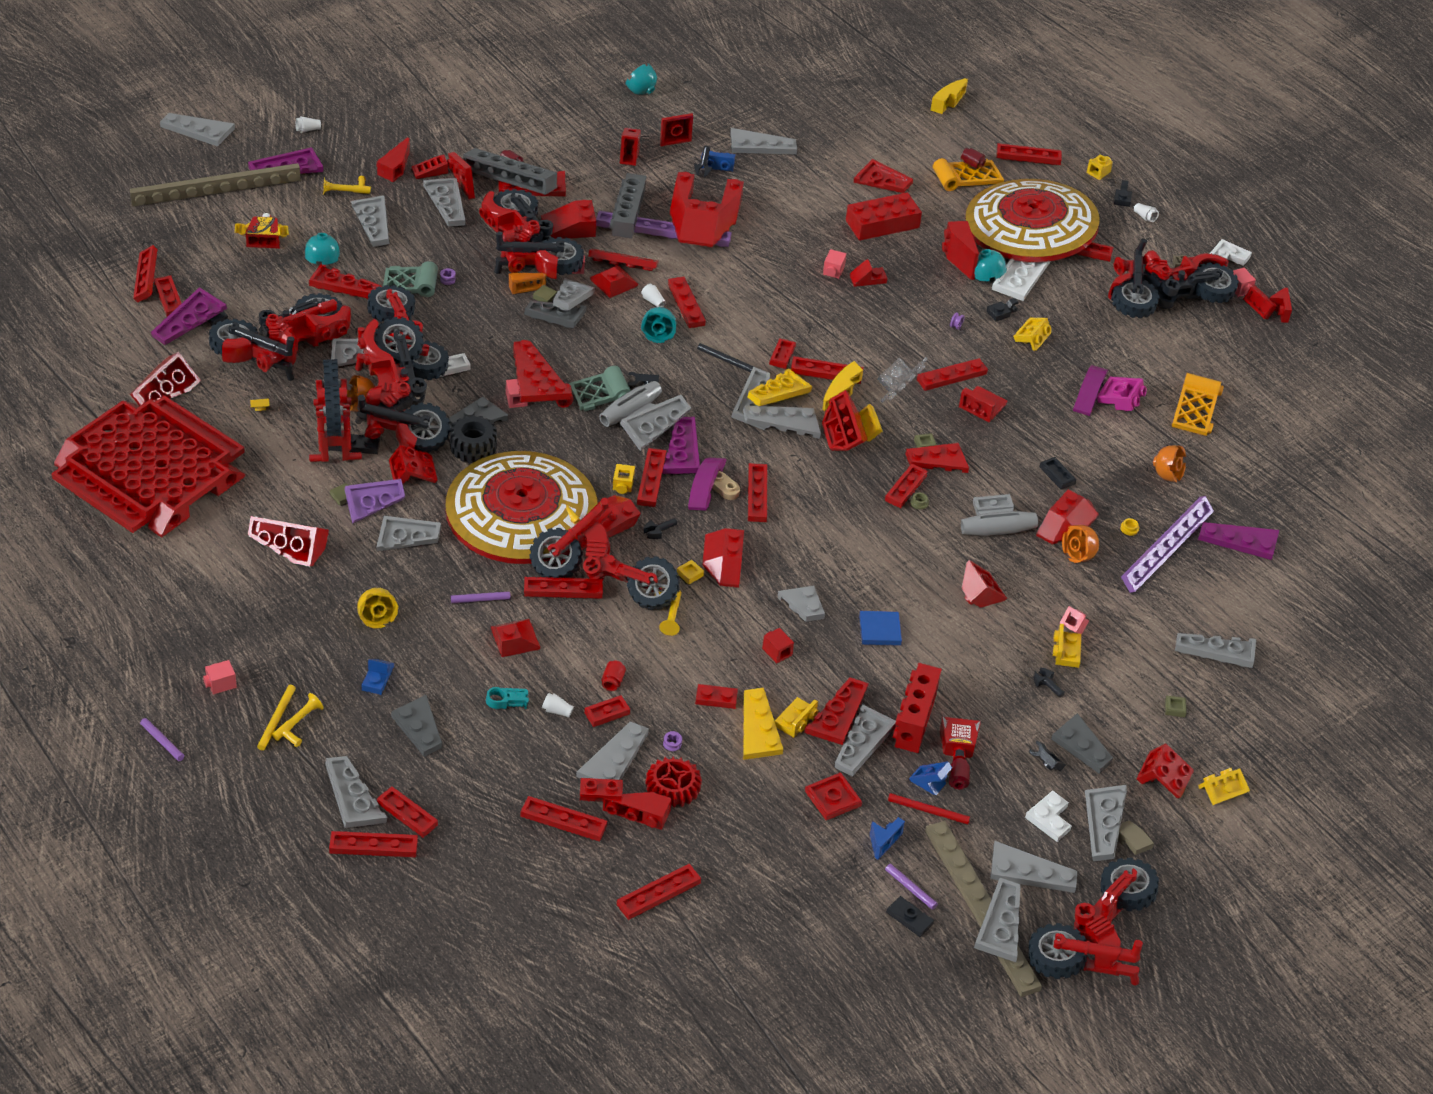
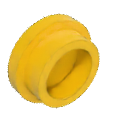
M1128 518L1121 523L1120 529L1124 534L1133 536L1139 532V525L1136 520Z

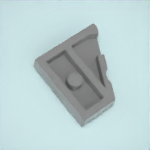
M814 586L778 591V598L780 600L784 599L789 603V608L798 613L805 622L824 619L825 612Z

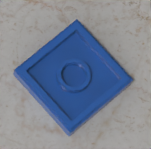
M860 611L862 645H901L899 612Z

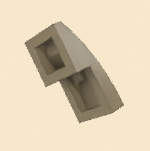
M1129 820L1121 823L1118 840L1122 845L1127 844L1134 855L1153 848V841L1136 824Z

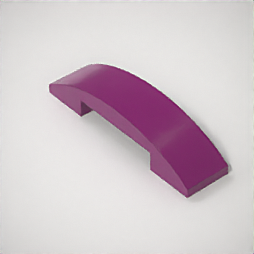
M1094 365L1089 367L1073 408L1074 412L1088 416L1091 415L1101 385L1104 383L1108 373L1107 369Z
M708 457L701 463L692 484L688 504L689 510L707 511L712 498L711 489L718 472L723 471L726 458Z

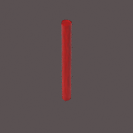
M889 794V802L969 824L970 816L895 794Z

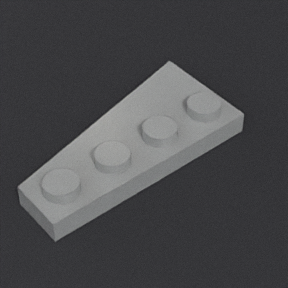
M168 113L160 121V127L215 146H219L235 129L234 123Z
M1126 785L1085 790L1093 861L1115 858L1127 793Z

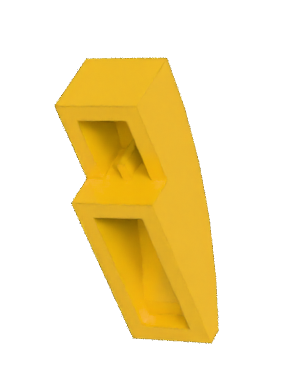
M964 78L955 81L938 91L932 98L931 111L943 114L948 106L955 108L966 93L968 79Z
M855 361L847 365L830 384L823 400L822 409L824 412L829 407L830 398L847 390L849 395H852L854 385L862 380L863 369Z

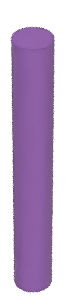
M510 592L452 595L451 603L510 599Z
M147 718L141 720L140 724L177 761L183 760L184 754Z
M892 864L887 865L885 870L930 909L934 910L937 907V902Z

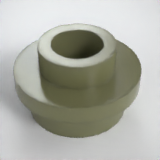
M918 492L911 497L910 504L916 509H925L929 505V499L926 494Z

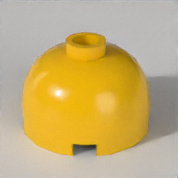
M371 588L360 596L357 602V611L360 619L366 626L383 628L385 627L383 624L394 621L398 614V604L388 590Z

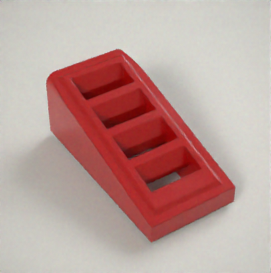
M443 154L411 166V169L416 179L448 174V162Z

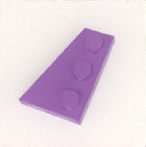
M401 479L345 486L344 489L352 524L405 498Z

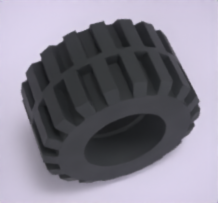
M471 415L470 417L464 416L463 419H457V422H454L450 428V449L452 454H455L457 459L460 458V461H468V463L476 462L479 459L495 454L497 449V428L495 424L490 422L488 418L484 419L483 416L476 417Z

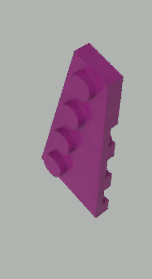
M312 147L248 162L250 171L298 163L300 174L324 172L323 165Z
M199 287L151 331V336L162 344L167 345L227 309V305Z
M683 417L675 423L666 461L663 466V474L697 473L700 462L695 417Z
M1203 522L1198 540L1272 560L1279 530Z

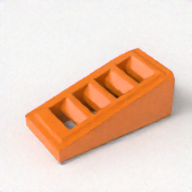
M509 273V288L512 294L536 291L542 285L546 286V274Z

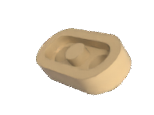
M719 471L712 488L727 500L737 499L740 494V486L725 473Z

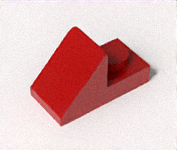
M868 259L849 275L854 287L887 283V276L883 267L872 268Z
M1283 288L1269 299L1277 305L1274 311H1278L1281 322L1288 323L1292 307L1288 288Z

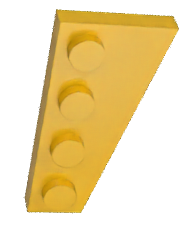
M788 368L784 374L776 375L774 380L769 379L765 385L760 384L750 390L747 398L753 401L755 405L763 406L810 393L812 385Z
M764 688L744 690L743 760L782 755L783 746Z

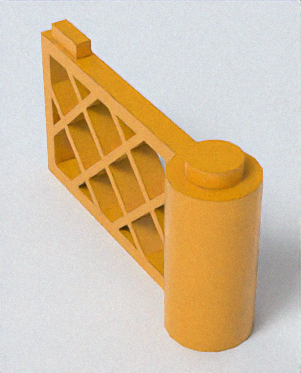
M943 158L936 160L933 164V170L946 191H953L958 186L988 185L1004 182V178L993 160L986 159L985 165L976 170L969 168L971 166L964 162L948 163Z
M1187 373L1172 427L1207 436V433L1211 434L1214 424L1210 422L1217 396L1222 395L1224 388L1221 385V381ZM1185 393L1192 394L1194 398L1188 399ZM1208 398L1213 401L1206 404L1202 399ZM1198 401L1201 406L1195 408L1192 403ZM1188 405L1191 410L1185 412L1181 407ZM1205 409L1208 415L1202 416L1199 411ZM1195 414L1197 419L1191 420L1188 415ZM1183 417L1187 421V423L1177 422L1178 419ZM1201 422L1205 429L1199 428L1195 424Z

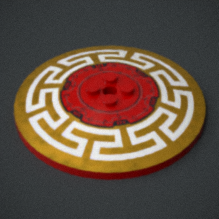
M1018 179L990 186L971 200L965 217V221L969 223L974 241L983 249L997 251L1004 258L1023 262H1047L1072 256L1089 246L1099 230L1098 210L1086 195L1065 184L1042 179Z
M511 451L479 459L467 466L456 476L446 496V518L449 527L458 540L477 554L505 563L532 564L529 554H531L530 547L534 544L533 540L535 537L538 538L541 532H546L549 528L553 530L556 528L568 530L576 525L571 520L566 505L581 520L598 503L596 493L590 481L582 472L568 462L538 452ZM545 548L543 554H549L550 552ZM544 558L543 561H550L551 558Z

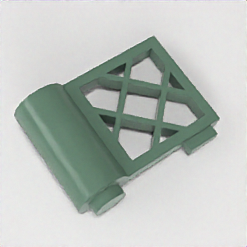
M429 261L424 262L419 267L390 266V268H386L383 285L391 286L395 284L398 288L403 287L411 293H419L423 297H431L435 293L438 267L435 263ZM410 273H416L411 277L408 276ZM390 274H398L394 278L390 276ZM402 278L406 279L402 283L398 282ZM410 283L414 285V287H405Z
M610 366L602 374L569 383L580 411L595 409V406L615 401L631 391L618 366ZM602 380L603 382L601 386L593 385L597 381ZM580 386L585 387L583 391L576 390L575 388ZM589 389L596 390L594 395L587 392ZM601 392L609 395L606 397H599ZM584 397L591 399L589 402H581Z

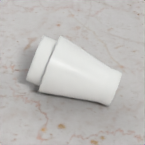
M302 116L296 118V130L301 133L321 129L320 120Z
M1137 203L1134 207V212L1139 214L1148 223L1155 222L1159 216V212L1155 207Z
M648 284L642 289L641 293L644 299L657 307H664L666 301L655 285Z
M548 693L542 708L546 709V712L570 717L574 706L568 704L555 693L553 695Z

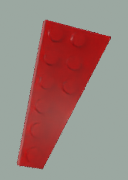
M528 340L514 342L513 353L515 367L517 368L516 375L519 385L520 403L571 399L572 392L532 342Z

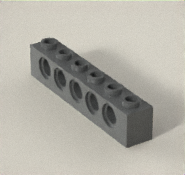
M477 148L463 154V160L471 166L473 173L545 195L557 188V172Z
M627 173L626 178L622 179L617 202L615 203L612 219L610 220L612 236L632 239L645 193L647 176Z

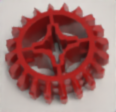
M674 756L671 759L664 757L663 761L657 759L656 764H652L646 774L645 785L647 792L672 798L671 805L673 808L678 804L683 807L685 803L690 804L692 800H696L697 795L701 791L702 779L700 777V770H696L695 764L690 765L689 760L684 762L682 757L679 760L675 759Z

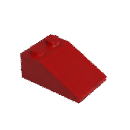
M592 200L573 201L541 215V220H549L553 223V233L550 236L554 239H557V237H562V239L596 237V217Z
M968 221L948 222L947 229L944 230L945 242H942V251L945 252L947 259L969 279L974 280V271L977 266L979 252Z

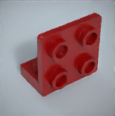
M977 386L973 391L965 387L961 392L959 407L990 422L1007 405V400L980 386Z
M399 445L389 458L393 480L401 479L402 485L409 480L410 475L433 483L438 481L432 455L426 452Z
M1165 743L1149 752L1136 780L1144 784L1157 779L1178 799L1182 797L1194 770Z

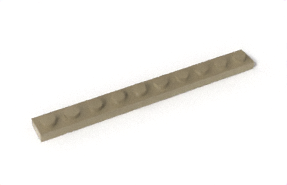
M297 163L129 189L131 204L133 207L301 181L300 166Z
M946 821L926 826V834L981 927L991 898ZM1018 944L1016 962L997 956L1020 997L1041 990L1042 985Z

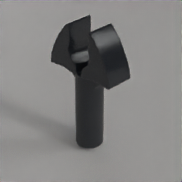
M704 146L701 162L694 164L697 176H699L700 169L703 166L705 169L704 177L708 176L712 171V167H709L707 164L710 146Z
M672 518L660 524H654L650 520L644 526L643 534L648 532V539H661V531L677 525V520Z
M1040 667L1039 673L1034 671L1033 679L1037 687L1044 684L1058 697H1062L1065 694L1064 690L1052 680L1054 677L1053 671Z

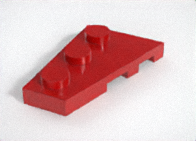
M455 152L448 153V168L457 178L469 200L475 199L471 166Z
M872 159L854 177V183L904 193L913 184V179Z
M959 443L906 449L905 455L909 465L914 464L925 469L940 467L945 468V471L959 469L962 470V473L969 472V466Z

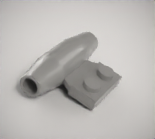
M656 381L647 383L615 400L600 414L601 423L608 427L621 422L622 419L655 406L651 402L662 393L660 384Z
M1010 494L973 497L976 516L961 519V531L964 535L992 536L1013 534L1038 527L1036 513L1013 511L1014 505Z

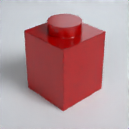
M781 628L769 631L764 635L762 649L776 664L792 656L794 642Z

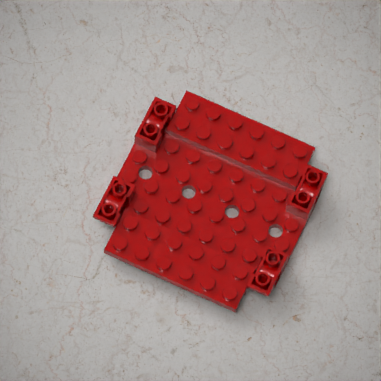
M166 396L161 397L155 402L148 400L141 406L123 400L65 440L54 462L58 469L51 474L53 480L130 532H136L149 522L148 529L162 538L190 517L189 506L209 491L219 496L245 477V473L230 465L232 461L245 453L244 446Z

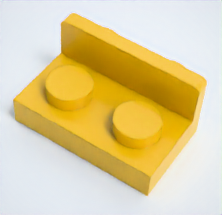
M1029 318L1014 335L1015 342H1030L1032 350L1036 351L1051 334L1048 318Z
M1060 624L1059 629L1054 631L1053 642H1057L1056 645L1054 644L1052 656H1056L1055 665L1079 668L1081 634L1065 632L1064 624Z
M797 697L775 720L776 727L794 738L799 732L802 733L810 720H814V717L818 714V701L814 699L809 704Z
M1232 768L1221 771V776L1218 777L1212 774L1203 778L1204 782L1198 785L1199 789L1205 787L1212 805L1250 791L1241 769L1234 771Z

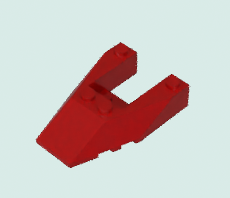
M678 172L670 207V216L675 226L678 242L713 247L722 238V235L725 232L727 233L732 225L736 224L743 196L744 181L727 179L722 202L718 204L713 201L704 202L698 199H691L695 174Z

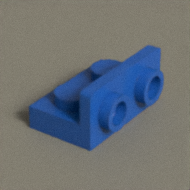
M710 151L707 164L715 170L733 172L735 154Z

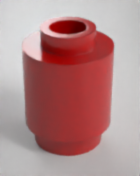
M614 660L607 663L601 679L602 686L606 690L615 691L621 686L626 672V667L622 662Z

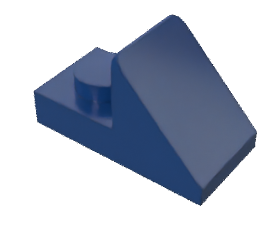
M369 659L368 672L362 683V691L382 695L394 668V663L379 659Z
M948 761L922 765L909 779L924 790L937 795L946 785L945 779L952 767Z
M898 817L893 823H888L885 829L872 822L870 838L876 859L879 860L903 834L904 820Z

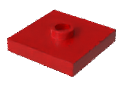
M841 772L805 786L806 794L826 821L862 806V800Z

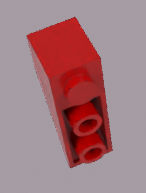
M407 137L377 161V175L394 182L404 174L410 153V138Z
M653 792L622 794L621 799L603 798V811L662 830L671 811L672 798Z

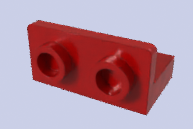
M581 778L580 800L603 801V798L621 799L623 780Z

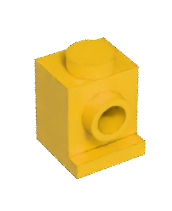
M1099 155L1089 160L1086 173L1100 180L1111 172L1113 161L1108 156Z
M616 464L613 490L620 494L632 491L635 466ZM620 472H622V473H630V475H629V476L620 475Z

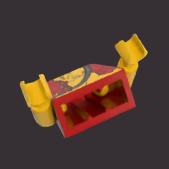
M264 213L262 217H252L251 222L246 225L235 223L234 233H239L246 237V247L280 249L279 237L286 238L289 235L288 226L278 224L277 218L272 217L268 213Z

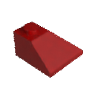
M693 113L662 118L660 146L691 142Z
M619 265L590 277V280L609 298L638 286V283Z
M970 560L966 563L962 590L966 595L964 598L970 605L975 604L982 608L1007 599L990 572Z
M530 619L491 626V631L501 657L540 650V645Z

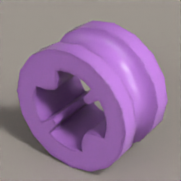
M449 268L441 270V283L444 285L454 284L456 281L455 271Z
M956 312L951 319L950 327L953 328L955 326L959 330L965 316H959V313Z
M670 731L665 734L663 741L665 749L676 751L681 748L682 737L678 732Z

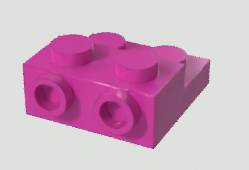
M1109 377L1098 394L1097 400L1098 403L1115 404L1116 410L1133 411L1134 407L1140 405L1141 396L1145 397L1147 389L1144 386L1143 379Z

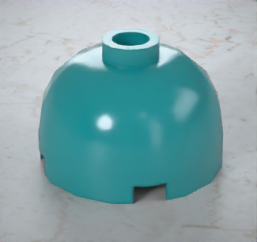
M643 64L630 74L632 78L630 81L627 78L625 83L634 94H651L655 90L657 74L650 64L648 66Z
M318 233L307 241L305 246V259L314 264H316V261H321L322 265L338 261L340 256L339 244L332 236L326 233Z
M985 249L979 253L977 266L974 271L975 279L990 281V278L995 277V279H998L1006 273V262L999 252Z
M664 307L651 308L642 319L641 330L648 340L655 343H664L665 340L672 339L676 333V318L670 310Z

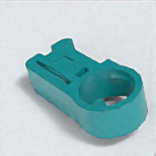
M492 687L487 691L486 704L493 709H506L507 706L524 707L525 709L528 707L527 689ZM498 695L503 700L495 701L490 696Z

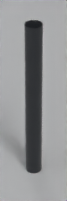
M699 343L697 350L750 373L754 367L704 344Z

